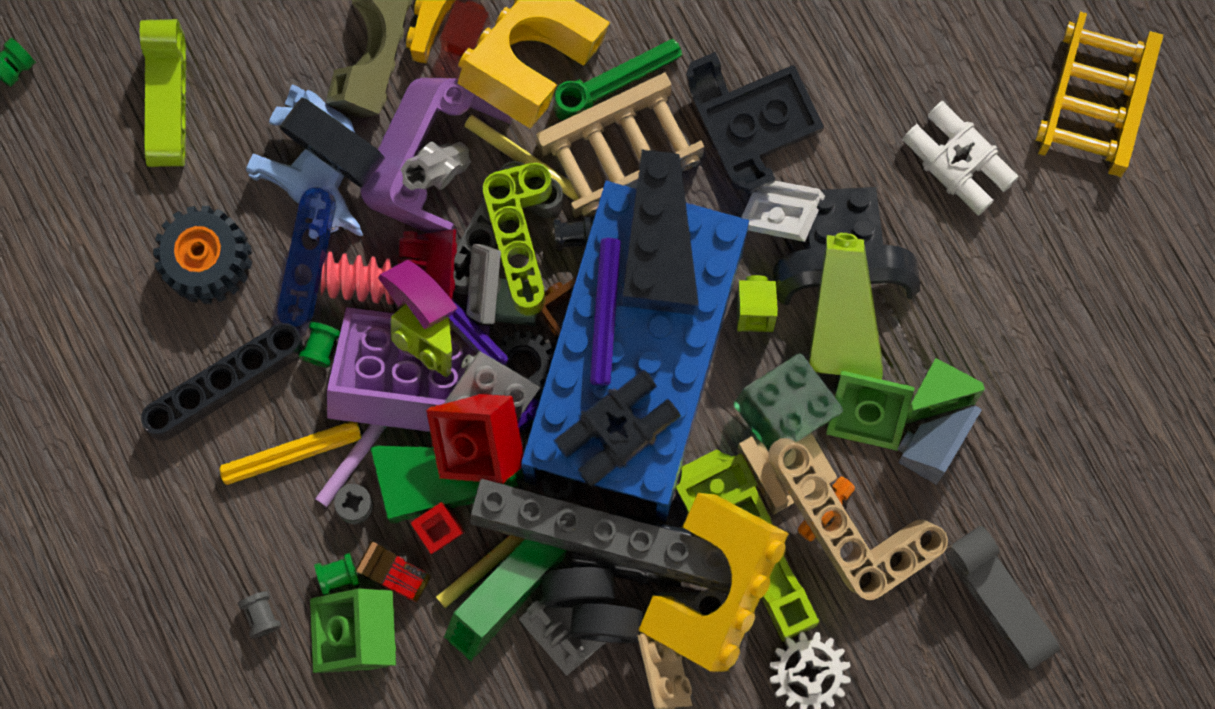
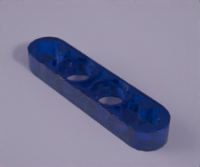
M312 187L307 189L302 194L299 202L277 307L280 321L294 327L306 325L311 321L314 314L322 268L336 210L335 197L325 188ZM319 194H321V200L326 202V207L317 211L316 220H323V225L305 223L306 217L314 219L316 210L315 207L310 206L311 199H317ZM309 229L315 230L319 235V244L313 250L306 249L302 244V235ZM302 264L308 266L312 272L311 281L304 286L299 285L294 278L296 268ZM291 289L308 291V296H300L298 301V307L303 309V315L296 316L295 320H293V314L288 312V306L296 304L298 295H290Z

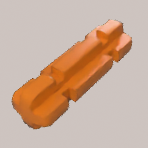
M842 476L831 487L842 505V501L847 500L855 490V486ZM828 511L823 515L821 519L823 527L834 516L833 511ZM804 519L797 531L806 540L814 541L816 537Z

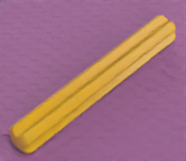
M350 421L220 466L219 472L224 484L229 485L356 442L361 439V432L358 423Z

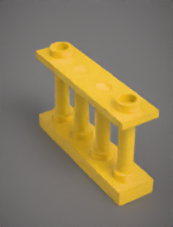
M1080 11L1075 23L1069 21L1065 30L1063 42L1068 43V48L1048 120H1041L1035 141L1041 142L1038 154L1045 156L1052 142L1105 156V160L1111 162L1108 174L1122 177L1129 166L1163 34L1149 31L1143 42L1131 43L1083 29L1087 13ZM1079 43L1131 57L1132 62L1137 63L1135 74L1129 73L1127 77L1074 62ZM1074 76L1123 90V94L1128 95L1126 107L1120 106L1118 110L1065 95L1069 77ZM1065 109L1114 123V127L1120 129L1117 141L1111 140L1109 143L1056 128L1060 110Z

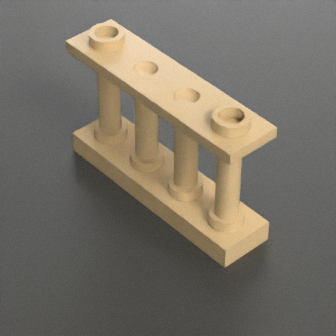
M662 73L536 134L537 146L542 155L545 156L549 153H552L554 156L557 155L579 198L571 203L574 218L581 215L591 217L596 214L603 188L592 193L569 149L572 146L571 143L583 137L585 140H589L610 182L637 189L639 171L624 177L602 132L604 127L614 122L617 125L621 124L640 160L642 149L650 150L634 119L636 116L635 112L648 107L656 113L675 152L680 154L682 171L689 170L700 163V158L704 154L702 141L691 146L687 144L666 103L668 101L667 97L671 96L672 88L666 73Z

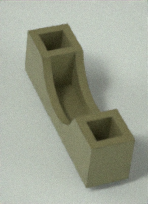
M352 0V4L361 13L366 23L368 32L367 47L362 58L354 66L334 70L325 104L359 118L380 115V111L385 106L387 99L385 92L388 80L395 69L394 57L397 46L404 34L403 23L406 11L409 9L412 0Z

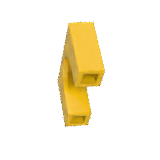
M514 0L511 9L505 7L496 20L495 27L493 29L488 27L484 30L477 42V47L474 50L468 48L458 64V67L462 70L457 84L531 129L549 108L557 84L523 64L514 55L510 46L526 40L543 42L584 66L602 45L610 22L574 0Z
M697 493L683 528L713 543L725 554L732 571L730 593L724 604L717 611L709 615H704L671 596H653L639 631L709 671H728L739 657V645L744 634L749 631L754 623V611L760 598L769 589V577L774 565L780 561L785 552L784 543L789 533L715 494Z

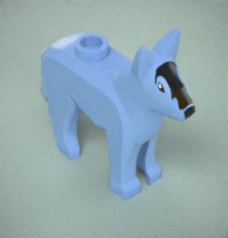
M293 84L285 102V105L289 107H276L269 120L271 125H280L302 97L354 132L352 122L342 113L325 104L314 92L304 91ZM306 149L291 166L252 154L246 167L249 178L256 181L265 179L275 183L284 189L295 202L313 211L315 216L310 225L308 235L312 242H318L327 236L338 234L345 229L358 236L363 235L359 223L350 214L338 190L344 177Z

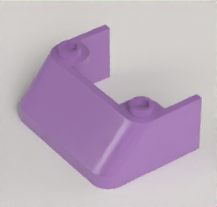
M419 78L408 86L378 149L384 155L385 160L364 187H361L362 199L369 208L426 233L455 229L454 223L422 210L427 198V189L417 188L410 190L402 183L403 175L400 169L406 160L418 155L438 111L449 115H460L471 107L508 124H511L513 120L509 115L457 84L458 79Z

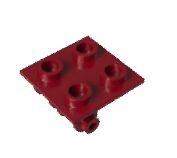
M456 229L418 235V232L404 231L403 238L399 239V257L411 258L412 260L409 261L425 271L452 300V294L455 289L453 277L454 259L457 253ZM408 259L398 260V265Z

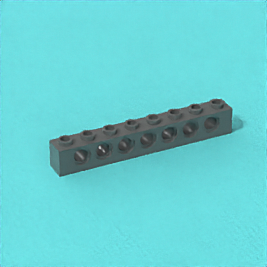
M481 479L471 513L470 524L718 592L730 593L732 571L729 561L720 548L705 539Z

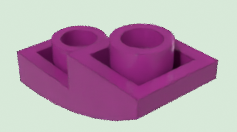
M409 260L378 276V279L396 304L400 307L406 303L425 330L453 315L457 310V306L445 291L425 271Z

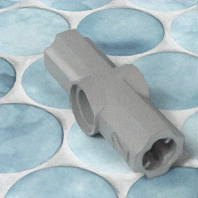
M434 142L428 143L417 156L406 160L400 169L403 175L402 183L410 190L417 188L426 189L433 185L439 190L443 189L455 175L464 172L471 163L469 148L462 142L455 144L446 143L441 146Z

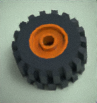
M202 205L201 211H198L195 206L187 207V214L185 215L180 211L174 213L173 217L176 220L171 224L166 220L161 226L165 230L164 234L157 233L155 238L156 243L160 247L153 248V256L158 260L155 266L162 275L161 278L181 297L185 296L194 303H197L199 299L203 304H212V298L214 297L221 302L227 299L225 293L228 291L234 295L239 290L236 284L239 281L245 283L248 278L244 270L251 269L252 261L248 257V255L252 254L251 246L247 243L248 239L244 232L231 217H228L219 209L214 212L210 206Z

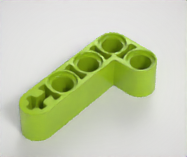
M178 19L141 20L140 46L145 57L147 167L184 166L186 158L185 34Z
M537 162L494 172L485 179L483 184L484 200L498 250L501 251L500 259L512 303L520 314L526 316L539 313L545 304L544 286L522 210L524 207L546 201L552 191L551 173L546 166ZM532 177H540L545 181L544 186L538 190L529 189L525 184ZM497 186H504L510 191L507 197L503 199L493 198L490 193ZM506 220H513L519 224V228L513 233L507 234L499 229L500 225ZM516 254L525 255L529 259L526 266L522 268L512 267L509 264V260ZM527 279L530 292L534 294V301L527 302L526 298L523 297L521 281Z

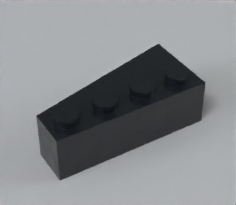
M642 149L623 290V306L698 316L699 301L680 154Z

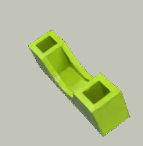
M755 486L725 499L772 524ZM783 554L780 561L774 565L769 577V589L762 597V600L781 641L785 642L787 638H793L801 632L815 628L819 620L803 587L795 578Z

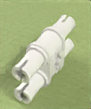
M941 101L930 111L928 118L949 137L948 143L945 146H939L918 124L905 134L902 141L924 161L922 164L924 170H929L947 188L946 192L948 194H957L979 216L994 200L972 179L973 173L976 170L978 172L982 170L1003 192L1009 189L1019 176L997 155L999 152L995 145L991 146L973 128L974 124L967 121L964 123L944 101ZM969 152L966 161L961 160L952 165L955 155L959 157Z

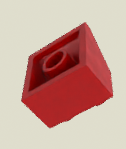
M479 394L433 406L426 410L440 479L478 482L484 479L495 483H504L522 468L521 463L524 454L513 396Z

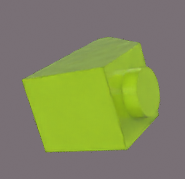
M759 275L747 276L746 281L739 280L737 288V331L773 332L777 319L776 281H767V277Z

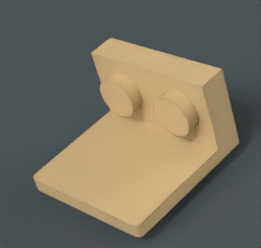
M800 416L755 441L753 437H750L739 443L738 454L741 453L758 484V489L773 515L794 504L793 499L771 466L768 458L770 447L775 441L790 439L805 446L828 483L831 484L837 478L806 422ZM790 449L784 454V466H789L795 461V449ZM809 480L803 485V497H807L814 492V480Z

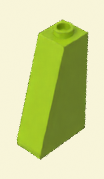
M838 233L835 236L827 235L809 353V371L840 375L841 371H846L882 380V355L864 240L848 233Z

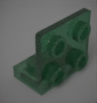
M800 353L746 386L733 403L734 407L760 442L764 444L768 452L775 441L790 439L798 443L843 412L842 406ZM792 449L788 450L784 454L783 458L786 457Z

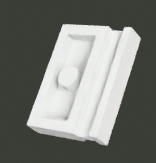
M775 181V183L752 193L741 218L750 220L748 231L805 242L819 211L817 205L820 200L823 201L825 195L817 188Z

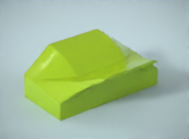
M716 449L682 466L681 481L675 487L689 514L697 493L715 494L723 499H728L754 486L757 489L758 484L741 453L736 456H730Z

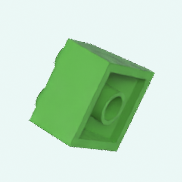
M354 589L310 599L313 673L372 670L396 665L392 591Z

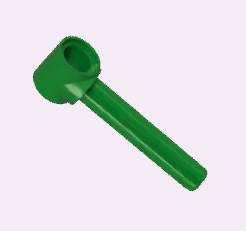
M670 39L585 83L580 79L563 82L555 93L553 106L555 115L564 121L593 107V102L680 59L683 55L680 45L674 39ZM566 96H573L578 99L580 104L572 108L567 107L562 103L561 99Z

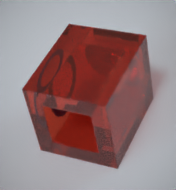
M456 0L440 37L442 50L460 57L463 56L468 48L474 50L477 47L481 34L486 28L490 27L489 12H486V9L476 2L466 1V3H462Z

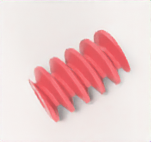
M328 252L322 268L321 295H323L327 288L329 297L335 299L341 289L343 298L350 300L356 291L359 302H364L370 292L372 301L378 304L385 294L388 305H393L395 301L378 279L381 273L392 268L390 258H386L382 268H378L376 257L373 256L368 266H363L361 255H357L353 265H350L347 254L343 253L339 263H335L332 252Z

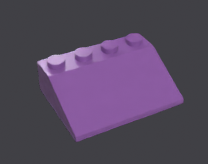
M346 307L327 388V418L430 432L426 410L430 407L444 404L465 373V369L461 367L464 358L467 355L474 357L477 354L450 326L452 366L451 374L446 378L436 370L427 368L421 360L409 352L400 350L391 341V316L394 313ZM478 325L489 337L490 326Z

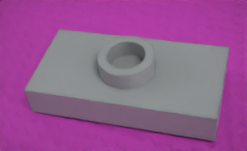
M473 244L466 315L483 324H494L497 294L501 289V278L499 276L501 251L486 244Z

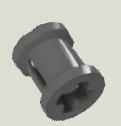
M267 591L256 593L237 603L239 609L244 610L251 630L248 634L250 639L266 636L282 627L280 621L274 618L268 602L270 596Z

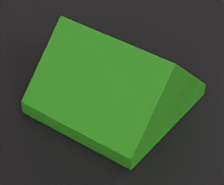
M935 358L908 408L905 423H912L976 404L985 390L983 383Z
M841 371L826 435L898 451L914 387Z

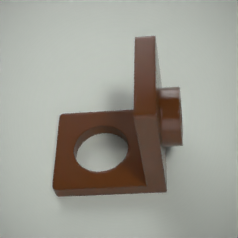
M577 276L564 285L562 282H558L544 292L545 304L539 314L557 341L561 328L550 314V311L571 298Z

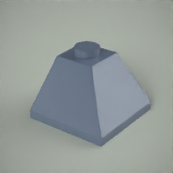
M973 406L922 424L915 434L908 431L897 449L903 453L898 463L937 485L982 409Z

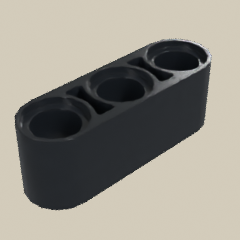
M302 97L279 125V128L293 141L362 188L385 160L384 155L374 146L318 106Z

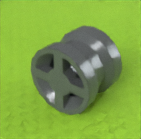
M345 485L335 495V510L346 523L361 524L371 516L373 511L372 498L361 485Z

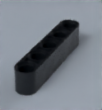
M288 323L274 325L148 404L141 414L143 427L154 439L166 441L194 425L297 360L300 351H303V341L298 330ZM283 336L295 338L293 346L288 350L276 348L277 341ZM260 355L263 357V363L258 369L249 370L245 368V363L250 356ZM228 374L232 376V382L229 387L223 390L214 388V382L220 375ZM188 395H200V403L196 408H183V401ZM164 413L169 416V421L164 428H152V420L156 415Z

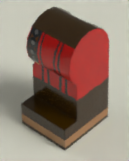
M372 541L355 569L357 574L418 603L432 577L421 569L409 564L405 559Z

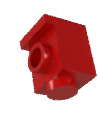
M443 502L411 522V525L430 554L437 552L466 532L451 508H446Z

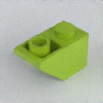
M405 304L391 316V341L400 350L407 351L421 360L427 368L436 370L447 378L451 374L452 366L449 317L425 330L407 304Z

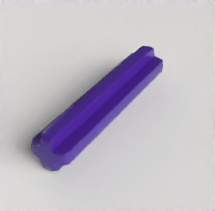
M452 299L453 303L457 306V310L453 315L449 316V325L476 354L481 351L505 366L508 363V357Z

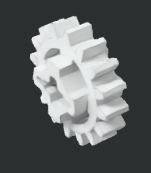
M801 632L799 634V642L796 644L791 638H787L785 640L787 650L784 651L777 648L774 652L781 659L780 662H771L769 665L770 669L777 671V675L769 679L770 684L780 685V688L775 693L776 698L786 695L788 700L785 707L788 709L794 703L799 704V709H807V706H812L813 709H821V703H824L831 709L835 706L832 696L843 698L845 692L839 687L840 684L850 683V678L842 675V671L850 668V663L840 662L839 660L845 652L844 649H838L834 652L831 649L834 639L830 638L825 644L821 643L820 633L818 632L814 634L812 640H807L805 633ZM813 649L824 653L830 661L823 662L814 656ZM798 651L799 663L797 666L785 670L789 657ZM806 664H810L812 670L818 669V671H822L815 676L813 682H809L808 677L796 676L805 669ZM834 676L831 688L822 695L820 684L824 678ZM796 684L805 690L806 697L796 694L789 685Z

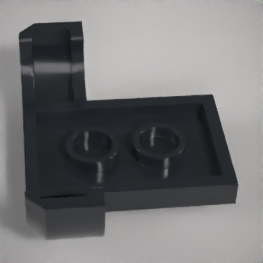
M716 52L690 62L686 73V81L691 97L731 182L737 189L752 193L775 183L776 179L770 167L766 168L760 158L824 131V125L795 65H791L729 92Z
M876 187L820 190L825 197L817 205L819 211L808 233L809 249L792 252L781 258L774 266L773 281H776L777 300L784 305H789L791 297L799 290L820 286L827 235L835 236L838 233L852 234L858 239L864 240L870 284L892 283L900 285L906 290V297L912 299L920 291L917 259L911 251L903 247L883 245Z

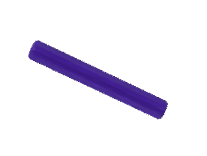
M602 238L600 241L590 382L596 386H608L611 383L621 242L616 238Z

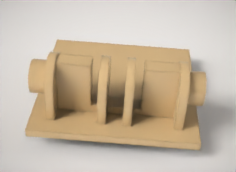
M639 634L638 640L655 709H675L692 706L690 698L692 688L689 679L684 673L682 665L683 655L646 634Z

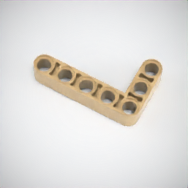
M780 439L771 445L768 456L771 466L850 591L861 598L874 600L881 597L945 552L948 545L946 532L939 526L926 520L911 522L884 542L869 550L807 448L790 439ZM790 449H795V461L789 466H784V454ZM809 480H814V492L808 497H803V485ZM828 511H833L834 520L832 524L822 528L821 519L823 515ZM931 530L932 539L927 546L921 547L920 539L922 535ZM852 541L853 550L848 557L841 558L840 550L842 546ZM901 551L902 559L896 567L891 568V556ZM871 572L870 584L865 588H860L859 580L861 576Z

